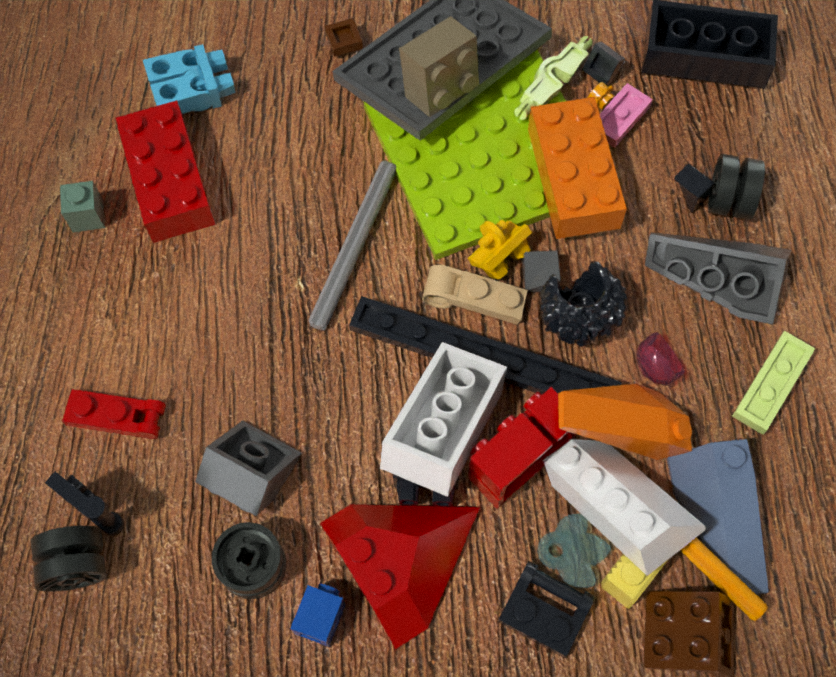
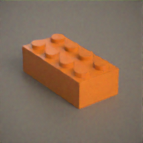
M595 97L532 106L530 109L528 132L556 239L621 229L627 208Z

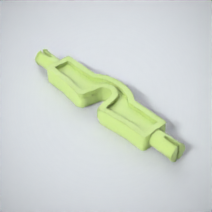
M583 36L577 44L570 42L558 56L549 57L541 63L534 76V82L525 90L520 99L521 105L514 111L516 117L521 114L519 119H526L530 114L532 106L545 105L558 95L563 86L559 80L564 83H568L588 55L587 50L593 44L591 38L586 42L588 36Z

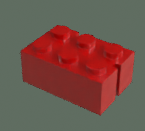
M552 387L543 394L536 392L523 406L526 409L524 413L519 414L516 418L513 415L507 417L498 426V434L490 441L486 438L482 439L470 451L472 456L469 462L468 479L496 509L545 467L544 459L571 439H575L576 434L559 429L558 393Z

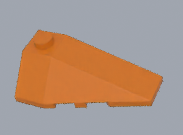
M636 383L568 390L558 393L559 429L655 460L692 451L690 417L658 391Z

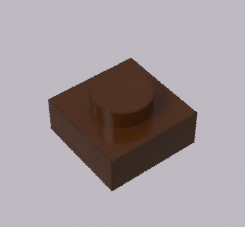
M354 18L325 26V33L334 57L363 49V41Z

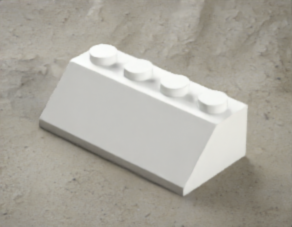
M571 439L543 460L552 487L646 576L705 531V525L609 444L595 440Z

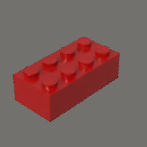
M178 101L116 117L142 220L152 242H159L216 225Z

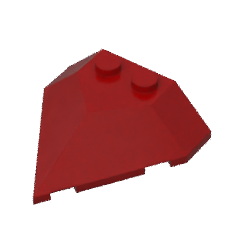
M350 504L320 523L337 554L341 556L373 609L378 622L395 650L428 630L480 507Z

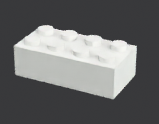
M442 342L382 442L380 469L448 497L470 455V451L475 446L502 394L507 367Z

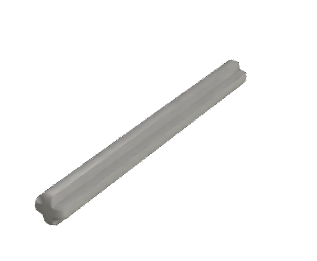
M382 161L379 164L310 315V326L323 331L329 324L395 177L396 165L394 163Z

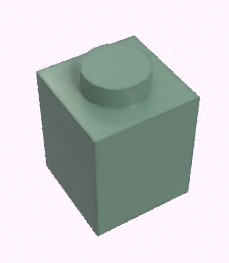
M93 181L60 185L61 214L73 233L105 228L104 200Z

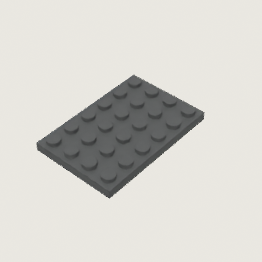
M429 0L333 70L334 81L421 141L552 38V28L505 0ZM451 16L477 36L479 85L471 92L452 102L447 108L428 117L405 97L399 48Z

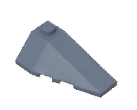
M747 439L712 442L693 448L691 452L668 457L667 464L673 494L678 503L682 504L683 508L705 525V531L699 535L703 544L756 595L769 593L756 479Z

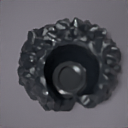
M598 261L590 263L588 270L583 272L580 278L576 279L572 289L567 286H560L557 277L554 274L550 275L540 293L542 301L540 311L542 312L544 324L547 326L545 328L546 332H553L561 341L568 344L576 343L579 347L595 344L602 339L613 337L614 330L622 326V321L628 310L626 306L628 304L627 294L625 293L626 287H622L621 281L615 278L608 268L603 267Z

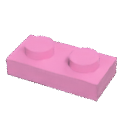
M628 83L600 113L608 144L614 148L651 107L653 99Z

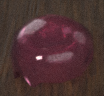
M655 332L639 343L636 351V361L644 377L655 384L667 386L677 381L684 374V367L660 333Z

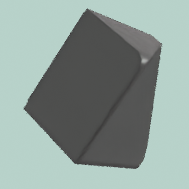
M557 250L524 253L522 265L525 290H528L527 292H541L545 282L548 281L549 276L552 274L557 277L560 283Z

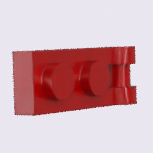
M71 389L62 422L66 426L157 439L160 431L158 426L159 417L164 415L166 404L154 399L141 400ZM139 413L146 414L144 422L137 423Z

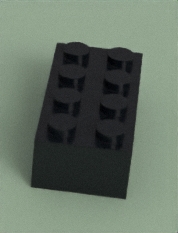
M653 0L646 26L641 73L765 88L775 68L778 15Z

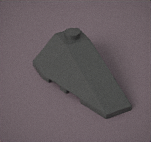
M651 232L645 266L679 285L683 284L700 293V296L704 299L720 304L729 309L728 312L739 318L773 325L785 284L792 250L755 243Z

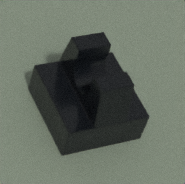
M598 42L594 45L582 70L599 83L604 82L609 86L626 61H624V57L603 42Z

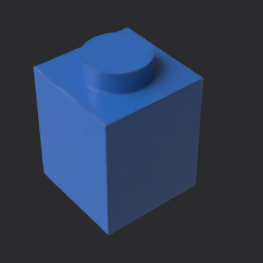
M319 583L318 588L307 585L290 628L292 632L300 637L330 647L346 605L344 599L339 597L340 591L322 583Z

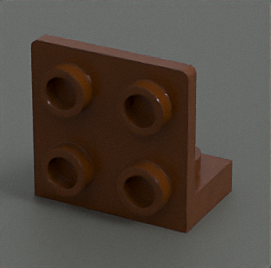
M647 592L644 667L655 670L707 672L716 677H734V602L721 592Z

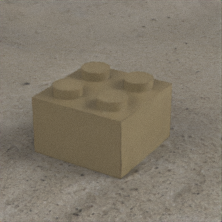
M451 16L399 48L405 97L428 117L447 108L452 102L471 92L479 85L477 36Z

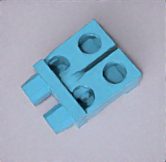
M202 44L194 46L195 50H182L144 59V67L156 105L159 106L177 100L182 114L191 111H203L211 106L213 109L221 107V97L236 93L230 73L213 76V73L228 70L223 50L206 53Z

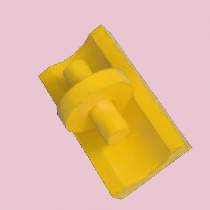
M500 220L495 225L490 221H485L480 226V231L483 235L478 241L480 247L467 259L472 266L483 269L489 277L499 280L508 273L509 268L504 261L508 255L518 260L523 258L525 252L531 251L526 238L532 232L526 224L518 226L512 221L507 220L505 222Z

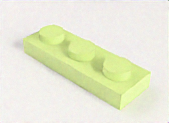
M784 331L732 417L763 435L768 430L816 348Z

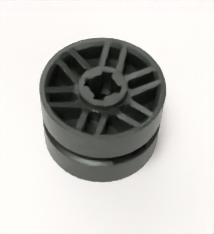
M720 154L712 177L714 184L709 193L708 212L726 216L732 207L733 217L751 220L755 215L762 193L765 175L764 161L745 158L740 166L738 156Z
M246 522L228 528L219 536L212 551V567L217 578L231 593L244 599H258L269 595L280 585L286 571V557L276 537L269 529L257 523ZM252 556V557H253V559H252V561H251L252 565L247 566V565H246V563L248 562V559H247V558H249V557Z
M94 526L61 527L42 532L31 539L32 560L38 563L33 568L35 589L46 592L74 590L94 585L106 578L105 560L102 555H99L103 551L102 534L99 528Z

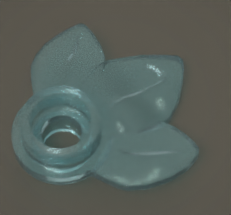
M572 514L560 520L555 532L547 533L541 538L537 547V554L540 561L546 567L557 569L565 583L579 588L593 587L596 585V578L591 567L600 563L609 554L611 546L601 538L586 533L588 520L582 514ZM553 545L560 547L562 555L560 557H553L549 553V547Z

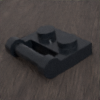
M55 471L47 479L45 484L106 534L114 536L122 532L125 524L123 518L115 512H110L106 502L93 494L73 475L70 474L65 480Z
M528 560L498 622L557 655L566 658L596 596L587 591L583 594L538 570V565ZM530 582L576 606L573 617L526 592Z

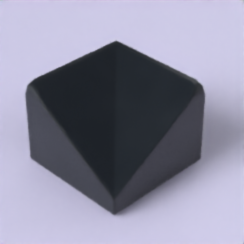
M689 163L674 178L680 185L691 213L707 200L714 184L713 181Z

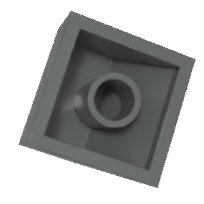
M242 420L206 447L195 482L207 488L211 493L219 495L237 505L241 510L257 516L274 501L302 453Z

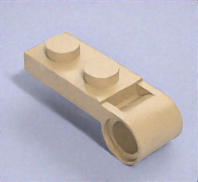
M433 265L429 270L422 300L435 308L446 309L454 305L518 325L522 318L528 290L449 266Z

